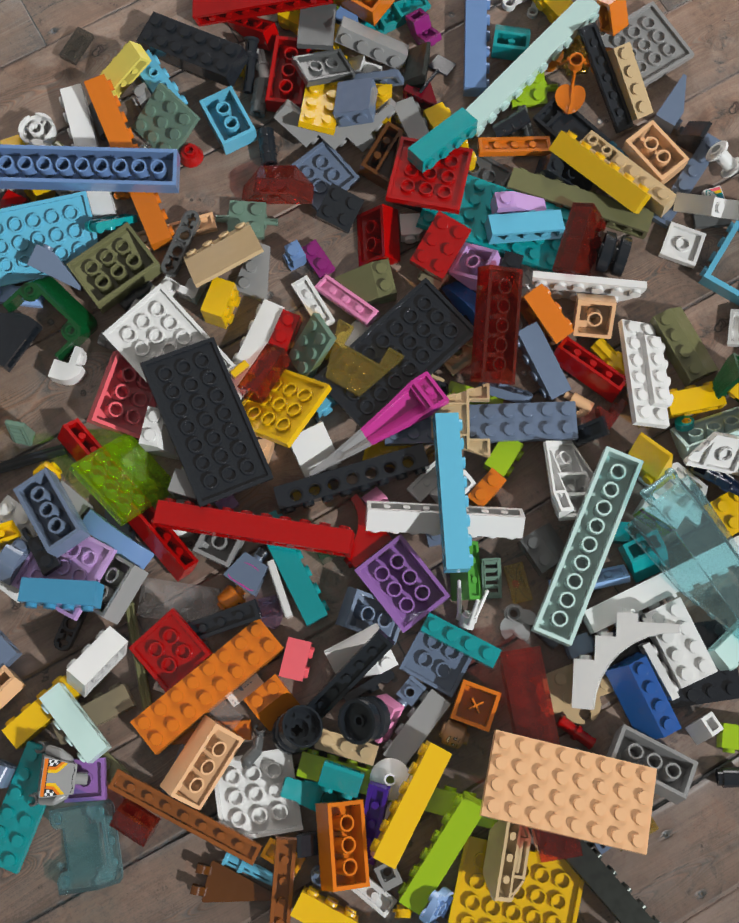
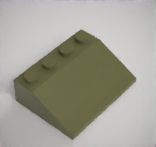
M128 222L66 264L102 314L131 295L134 289L138 290L148 281L162 273L159 262Z

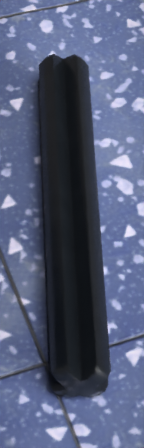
M60 444L0 462V474L66 455L67 449Z

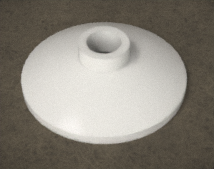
M386 758L374 765L370 773V781L391 786L388 800H396L400 795L398 792L400 785L403 781H407L410 774L403 762L394 758ZM388 776H393L394 782L389 784L387 783L386 778Z

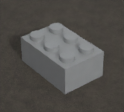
M115 554L99 582L105 585L101 609H93V612L118 625L149 573Z

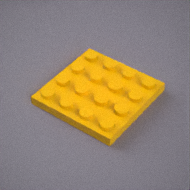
M270 364L242 404L255 435L290 448L332 388L327 383Z

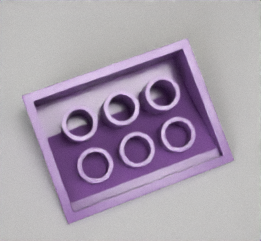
M402 534L354 570L403 633L450 597Z

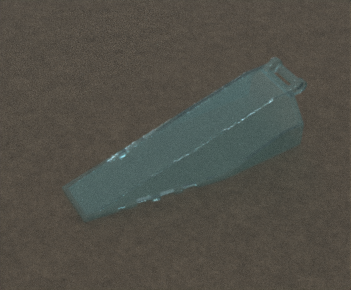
M670 467L661 478L648 488L645 487L640 491V495L649 506L630 521L624 529L683 595L696 606L699 605L708 613L709 617L718 621L727 632H731L739 639V546L701 489L688 475L680 479L677 472ZM671 481L673 486L659 498L655 499L653 494L667 482Z

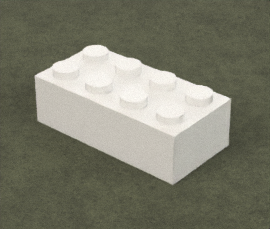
M681 597L639 616L642 622L643 618L655 619V623H664V619L676 620V624L681 625V633H664L650 637L659 652L661 661L665 663L669 670L668 675L670 679L677 684L679 689L718 672Z

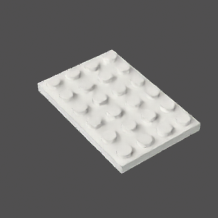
M161 283L102 333L145 381L146 378L140 366L141 362L210 338ZM219 348V351L230 374V371L234 369L236 365Z

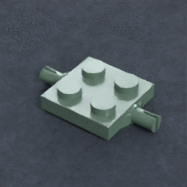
M230 200L227 215L216 214V223H227V231L231 232L235 230L237 224L249 222L258 240H264L267 225L278 226V218L267 217L266 202Z

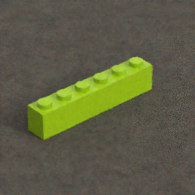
M463 791L461 796L459 794L456 796L452 803V806H454L450 813L446 812L441 821L442 827L440 830L436 829L430 839L432 843L428 848L425 847L419 856L421 860L418 865L414 864L408 874L410 878L407 883L403 882L399 887V903L418 915L421 914L429 902L430 894L437 889L482 816L479 815L482 801L466 791Z

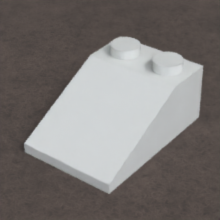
M377 623L324 650L335 674L380 629ZM390 649L363 678L382 674L397 666L398 663L392 650Z

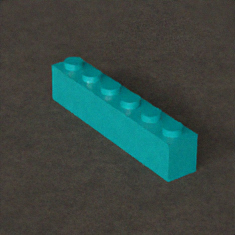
M276 510L268 513L273 518L280 519V516H283L282 513L278 515ZM267 545L307 627L328 617L327 611L330 609L325 600H320L318 594L321 591L316 582L312 583L310 579L312 573L308 565H303L301 559L304 557L301 551Z

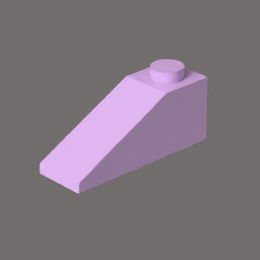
M515 191L495 192L490 204L492 214L547 210L543 198Z

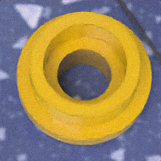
M397 904V909H392V912L395 913V918H411V913H413L412 910L403 904Z

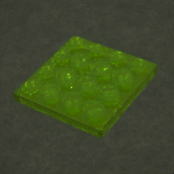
M123 434L71 464L69 468L120 526L155 505L158 500H162L171 494L168 491V487L172 478L139 445V442L133 436Z

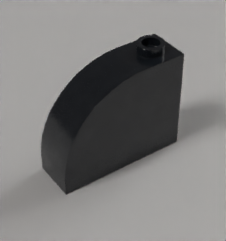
M16 312L0 314V367L8 372L12 370L42 331L43 327L37 321L27 315Z

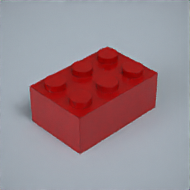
M438 211L411 257L410 264L442 282L468 239L471 229Z

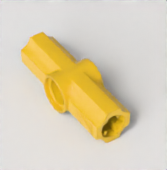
M604 338L598 339L590 347L591 352L625 376L622 353L615 351Z

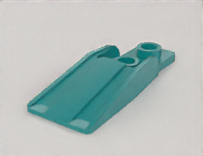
M288 776L284 778L280 791L281 797L296 801L298 804L315 812V803L348 800L340 797V792L333 790L331 794L322 791L321 786L317 785V781H301ZM358 793L357 798L353 797L352 799H360L361 793Z

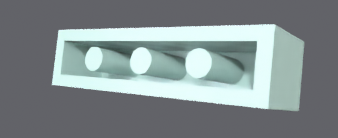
M739 619L708 649L714 664L720 671H732L739 665Z
M58 682L39 698L42 702L41 708L47 714L50 713L54 718L53 724L57 729L63 730L66 734L65 740L70 746H75L78 750L76 754L83 763H94L112 748L64 683Z

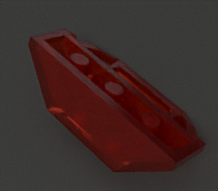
M296 165L260 166L243 186L242 201L266 202L267 204H312L314 186Z

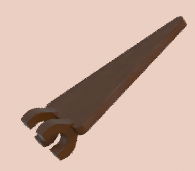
M215 860L210 865L198 862L195 873L208 876L205 886L193 883L190 894L202 896V902L271 901V890L225 865L223 866Z

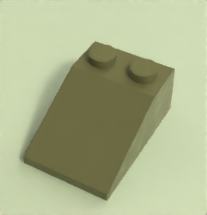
M389 259L370 262L334 277L338 283L371 306L397 301V291Z

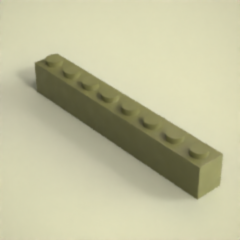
M513 168L506 188L543 198L545 202L576 213V218L641 239L646 237L654 216V212L647 208H643L639 214H636L613 197L602 196L591 190L586 191L576 185L562 183L558 179L552 180L542 174L528 172L524 168Z

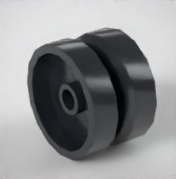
M606 231L597 253L594 270L604 273L611 263L610 275L621 277L628 260L633 238L623 235L616 246L617 234Z
M363 696L351 699L342 705L338 714V727L341 734L348 742L357 745L384 737L391 723L387 705L376 696Z

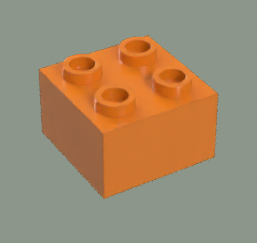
M462 679L449 718L489 732L502 693Z

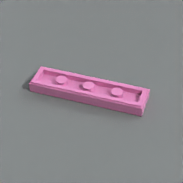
M327 274L314 286L318 293L366 327H369L380 315L376 308Z

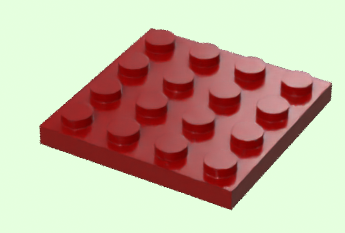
M401 136L386 193V201L459 214L473 149L465 147L455 148L446 158L439 160L432 169L422 173L407 160L408 148L419 139Z

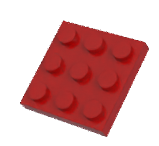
M175 608L167 612L129 647V650L165 692L170 690L213 654Z

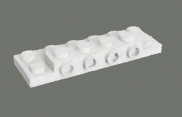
M621 319L618 322L632 425L666 429L670 426L667 408L673 403L674 397L669 392L671 379L666 373L668 361L664 359L663 354L666 348L665 344L662 343L661 337L656 336L652 324Z

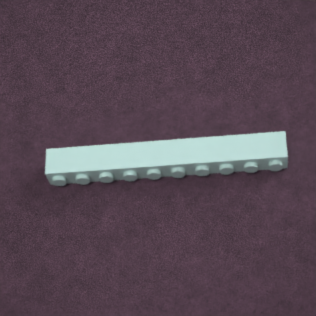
M576 0L466 109L478 120L477 132L470 139L480 136L485 130L484 127L488 123L492 124L500 111H505L509 107L510 102L514 98L517 99L522 94L523 89L526 86H530L535 81L536 76L539 73L542 74L548 68V64L552 60L558 59L564 48L567 49L571 46L574 38L579 35L578 29L597 20L600 5L594 0Z

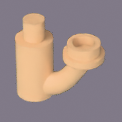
M566 392L563 397L569 401L576 402V408L579 409L576 411L577 418L589 414L595 404L576 392L574 394Z

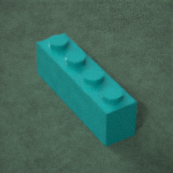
M463 107L411 145L408 148L407 160L422 173L432 169L439 160L446 158L452 150L459 148L465 140L472 138L476 134L478 120Z
M430 612L420 630L424 635L490 669L494 667L502 651Z

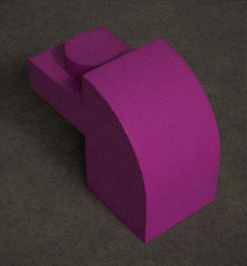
M418 8L405 16L409 31L418 45L431 42V46H434L438 41L442 40L441 33L432 27L429 14L423 9Z

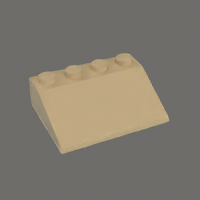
M241 222L235 226V230L231 232L224 231L218 235V239L214 241L210 239L202 244L203 247L196 250L194 248L185 253L184 261L196 288L264 252L249 222L246 224Z

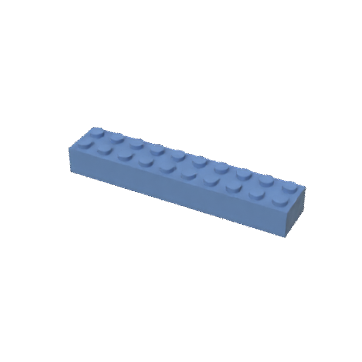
M0 144V189L179 193L180 155L178 149Z

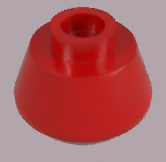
M191 143L184 145L179 153L181 164L188 168L199 166L204 158L201 148Z

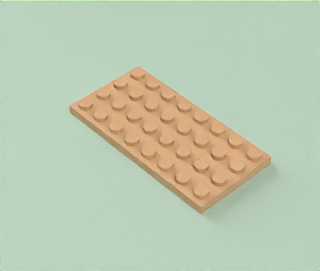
M495 730L479 816L647 855L657 769Z

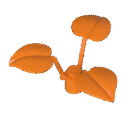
M605 47V48H606V51H609V50L613 49V48ZM562 50L558 59L552 60L548 64L549 66L545 72H553L557 65L562 66L568 62V68L573 72L571 85H561L555 92V101L565 114H572L581 108L586 97L584 87L580 85L574 86L576 72L582 69L583 64L586 67H590L592 73L593 71L587 55L585 59L581 53L574 52L570 57L562 61L564 58V51Z

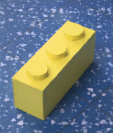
M129 41L123 46V49L117 56L112 59L111 63L102 70L100 75L104 74L107 80L111 79L115 89L112 91L113 96L117 95L119 98L152 60L140 44Z

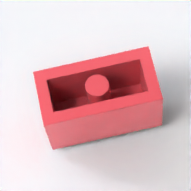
M288 637L279 676L303 682L304 678L308 679L310 667L307 664L309 659H313L315 647H312L313 643Z

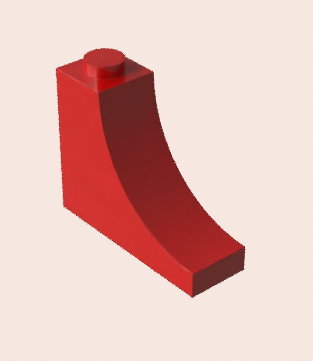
M357 494L351 497L350 500L358 515V530L353 541L351 558L345 557L343 559L349 568L353 567L354 569L392 541L387 532L373 533L366 531V505Z

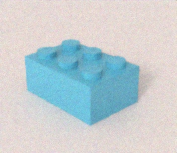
M232 86L199 101L202 113L225 155L258 140L256 129Z

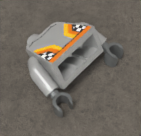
M38 741V743L43 745V749H35V752L43 755L38 790L29 795V797L35 798V802L29 803V806L33 807L38 804L54 806L66 800L69 795L74 794L75 784L87 785L88 772H77L78 764L74 762L73 756L64 749L49 745L46 741Z

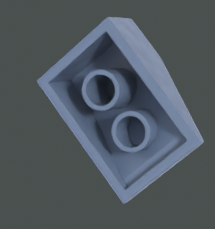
M348 587L335 624L360 632L377 623L380 629L395 641L396 644L400 628L375 596L365 591Z

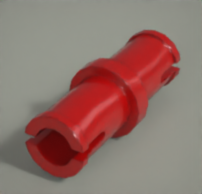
M564 715L557 721L556 726L568 733L571 739H576L586 746L587 749L590 750L596 743V738L585 732L581 725L574 724Z

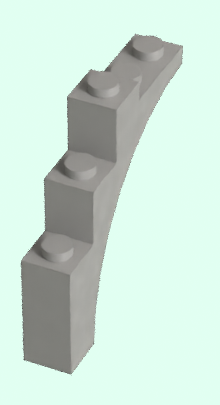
M390 98L379 108L375 109L373 123L339 128L336 122L334 136L298 127L301 108L289 99L276 111L274 118L306 148L310 143L312 145L315 144L319 137H321L334 150L338 146L342 147L349 139L363 152L366 148L370 149L374 144L375 132L383 125L382 121L386 117L389 119L395 113L396 102Z

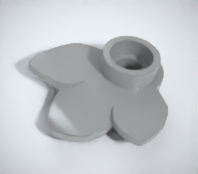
M518 604L508 605L504 610L505 618L500 623V631L503 638L508 639L514 634L517 638L527 641L530 636L529 625H533L536 619L535 613L531 610L522 609ZM511 610H515L517 612L516 617H512L510 615Z

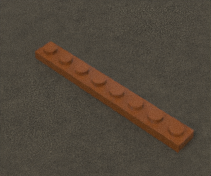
M117 769L108 786L110 790L252 866L263 846L121 769Z

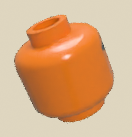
M228 585L217 596V605L221 610H225L245 603L246 598L244 595L246 592L238 585L236 587Z

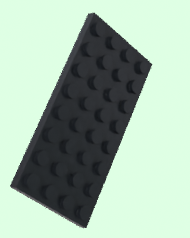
M425 278L316 375L314 379L331 386L332 390L328 395L361 429L411 380L426 371L432 375L469 342L478 331Z
M214 337L140 363L200 507L212 504L274 478Z

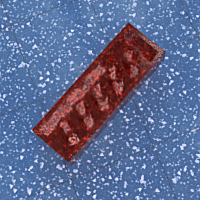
M496 265L478 267L470 382L515 385L523 269Z

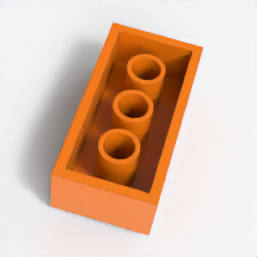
M352 799L315 803L321 891L338 892L370 887L364 800Z

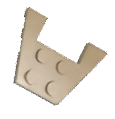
M489 383L482 384L480 387L466 389L464 392L447 395L449 403L431 415V440H434L432 423L434 414L458 412L459 419H462L463 423L462 431H460V438L464 439L463 450L490 458V439L470 438L469 402L490 401Z

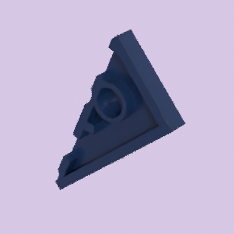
M692 466L689 467L688 471L719 486L721 490L739 496V481L731 475Z

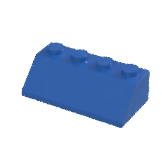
M637 652L607 669L605 674L633 729L655 740L665 738L682 728L646 655Z

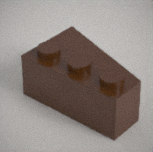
M387 121L358 171V174L386 191L389 186L403 130Z

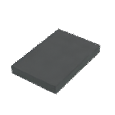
M337 4L300 9L297 48L333 50Z
M340 48L292 56L291 60L306 87L353 79L356 74Z
M468 146L473 149L477 157L475 169L469 170L468 175L505 187L511 177L512 170L489 157H479L478 151Z

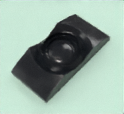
M555 96L533 117V121L546 136H550L552 140L556 139L561 130L565 132L570 130L578 136L576 139L581 141L593 130L608 143L611 141L578 111L572 114H565L557 105Z

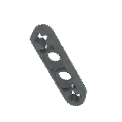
M189 210L183 215L162 261L161 270L167 277L171 278L178 274L186 256L185 253L188 252L200 226L199 214L194 210ZM192 217H194L196 221H191V223H190L191 229H190V228L188 227V226H189V220H188V218H189V219H192ZM188 232L190 235L187 239L183 240L180 239V234ZM175 248L182 249V253L179 256L172 254ZM172 264L174 269L168 271L166 267H170Z

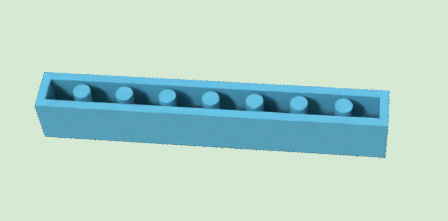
M458 412L435 413L432 423L443 573L468 572L471 566H473L474 560L473 554H470L469 546H472L471 534H468L470 515L466 513V507L469 506L468 495H465L467 477L463 475L466 460L465 457H462L464 439L460 438L463 423L462 419H459Z

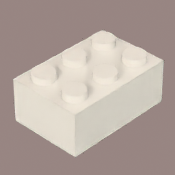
M111 626L106 630L102 629L95 637L96 640L92 644H87L82 649V654L77 659H72L66 667L67 683L84 698L127 654L128 641Z

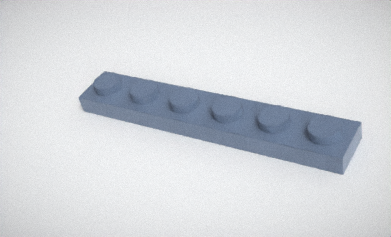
M707 133L670 190L675 194L677 192L690 194L710 163L706 160L708 150L721 140ZM674 205L661 218L654 213L652 221L667 229L677 214L676 211H673Z

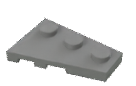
M260 243L264 252L243 263L235 284L239 294L263 302L264 299L268 300L271 247Z

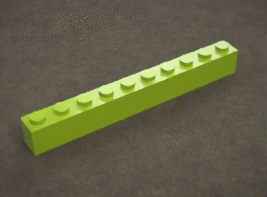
M308 748L307 752H302L296 776L318 782L324 761L329 760L365 772L359 793L367 795L370 773L374 766L366 764V768L358 766L359 762L351 759L343 762L338 760L339 756L328 753L327 757L319 755L320 751ZM388 776L386 778L387 783H393L394 777ZM445 785L444 789L436 787L424 811L444 816L446 812L450 813L454 807L452 803L458 794L461 796L462 794L456 792L457 788ZM466 791L476 798V793ZM482 816L477 825L491 829L497 823V820Z

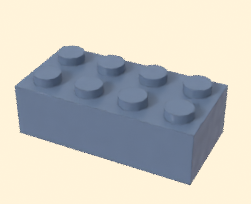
M45 467L13 489L47 553L58 558L91 536L59 478L48 468Z

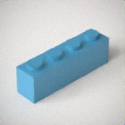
M21 577L17 601L25 604L24 607L36 609L37 605L43 606L44 609L50 610L62 607L63 610L74 611V608H81V611L93 612V609H101L105 585L97 581Z

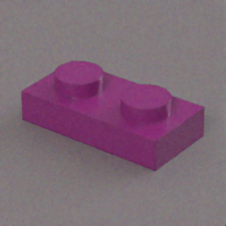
M316 239L302 247L306 254L307 262L319 280L326 274L329 275L335 271V267Z

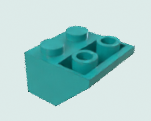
M496 24L491 58L515 61L529 47L531 29Z
M658 528L618 548L635 583L671 567L668 549Z

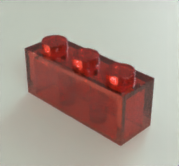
M266 344L237 386L244 399L260 404L264 402L291 362L284 348Z

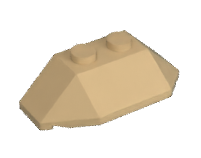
M498 820L489 830L483 876L491 898L494 901L512 902L513 896L519 891L525 881L531 843L528 827Z

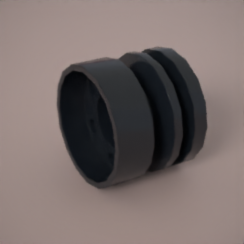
M296 705L279 716L273 723L271 731L272 740L282 753L298 755L318 742L323 731L322 720L313 708L306 705Z

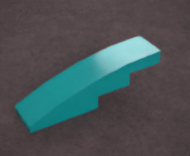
M400 0L392 4V8L385 12L375 26L366 21L361 24L387 34L406 24V15L418 8L426 12L431 8L428 0Z

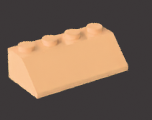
M204 715L160 784V787L171 797L200 811L245 739L216 720Z

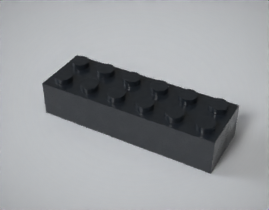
M154 11L136 40L145 51L149 50L158 59L227 87L234 86L249 60L243 46Z

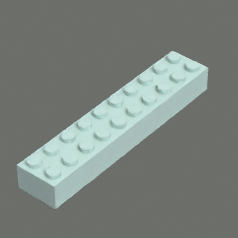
M608 446L603 450L531 629L532 632L567 647L572 646L644 463L643 460Z

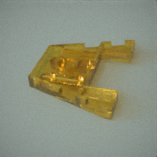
M339 319L335 332L337 339L332 346L326 378L360 397L400 363L404 355L389 347L379 364L345 345L354 327Z

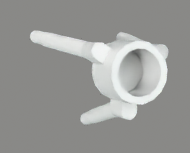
M457 580L456 619L459 620V627L467 630L474 629L489 590H485L481 600L476 599L472 611L464 610V613H462L461 580Z

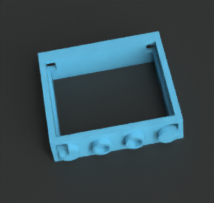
M736 220L735 223L731 221L726 229V232H728L726 238L722 236L717 246L720 247L718 251H713L708 261L711 262L709 266H704L700 273L702 278L699 284L739 306V290L711 275L734 235L739 231V221Z

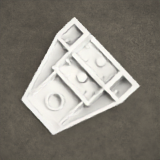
M544 441L551 502L559 521L575 520L594 473L572 441Z

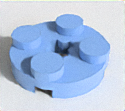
M442 887L439 891L434 890L428 898L429 905L421 912L419 919L423 923H438L436 921L438 917L444 918L453 900L451 895L454 893L447 887Z

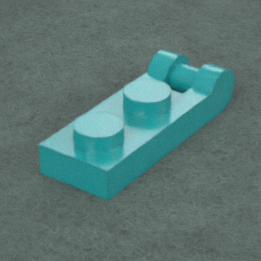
M124 213L88 220L85 222L84 227L88 232L103 233L104 230H115L116 226L121 227L127 222L129 224L138 222L137 215Z

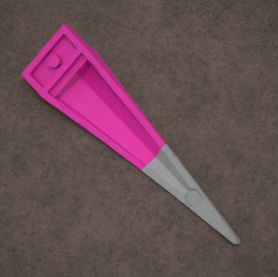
M424 372L411 380L360 430L311 470L309 476H313L433 415L435 411L448 404V397L429 372Z

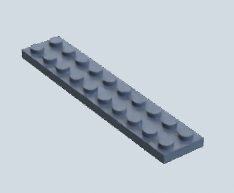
M575 401L469 405L470 438L490 439V443L578 439ZM431 416L386 438L385 446H412L421 443L423 445H434V440H431Z

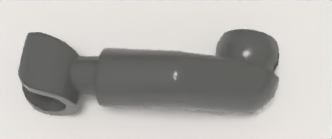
M258 725L254 726L255 737L253 745L241 758V766L244 769L246 766L247 769L251 768L252 764L261 755L263 748L262 737L266 734V727H264L263 731H257Z

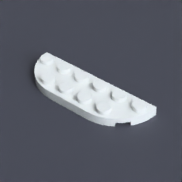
M533 271L532 276L534 286L537 287L540 284L546 286L550 290L553 299L566 298L576 301L577 293L615 296L618 303L638 298L647 289V281Z

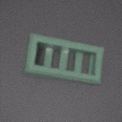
M7 419L5 425L12 440L17 444L32 446L35 431L23 422Z
M482 558L480 560L482 596L486 589L497 588V592H489L486 599L502 598L501 558ZM496 564V568H486L485 566ZM486 573H496V576H486ZM486 581H497V584L486 585Z

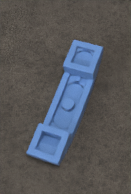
M92 509L89 510L82 520L90 535L117 550L118 555L143 570L155 555L146 546L127 536Z

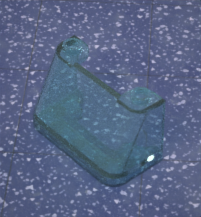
M110 799L48 810L51 826L55 830L62 829L65 846L68 871L62 872L58 878L59 895L95 891L120 883L123 879V864L113 802Z

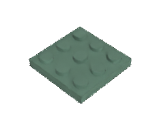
M159 83L132 125V128L153 148L178 149L179 152L201 118L164 83Z

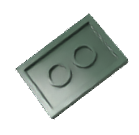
M319 313L312 314L288 355L299 374L309 378H313L337 339Z

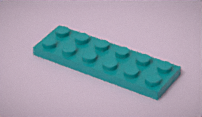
M28 741L0 808V867L14 874H18L21 870L47 806L40 804L33 807L29 806V803L35 802V798L29 797V795L38 790L43 755L35 752V749L42 750L43 745L33 741Z

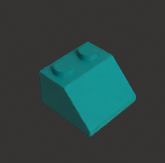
M325 760L317 785L321 786L322 791L332 794L334 790L341 793L340 797L352 800L353 797H358L365 772Z

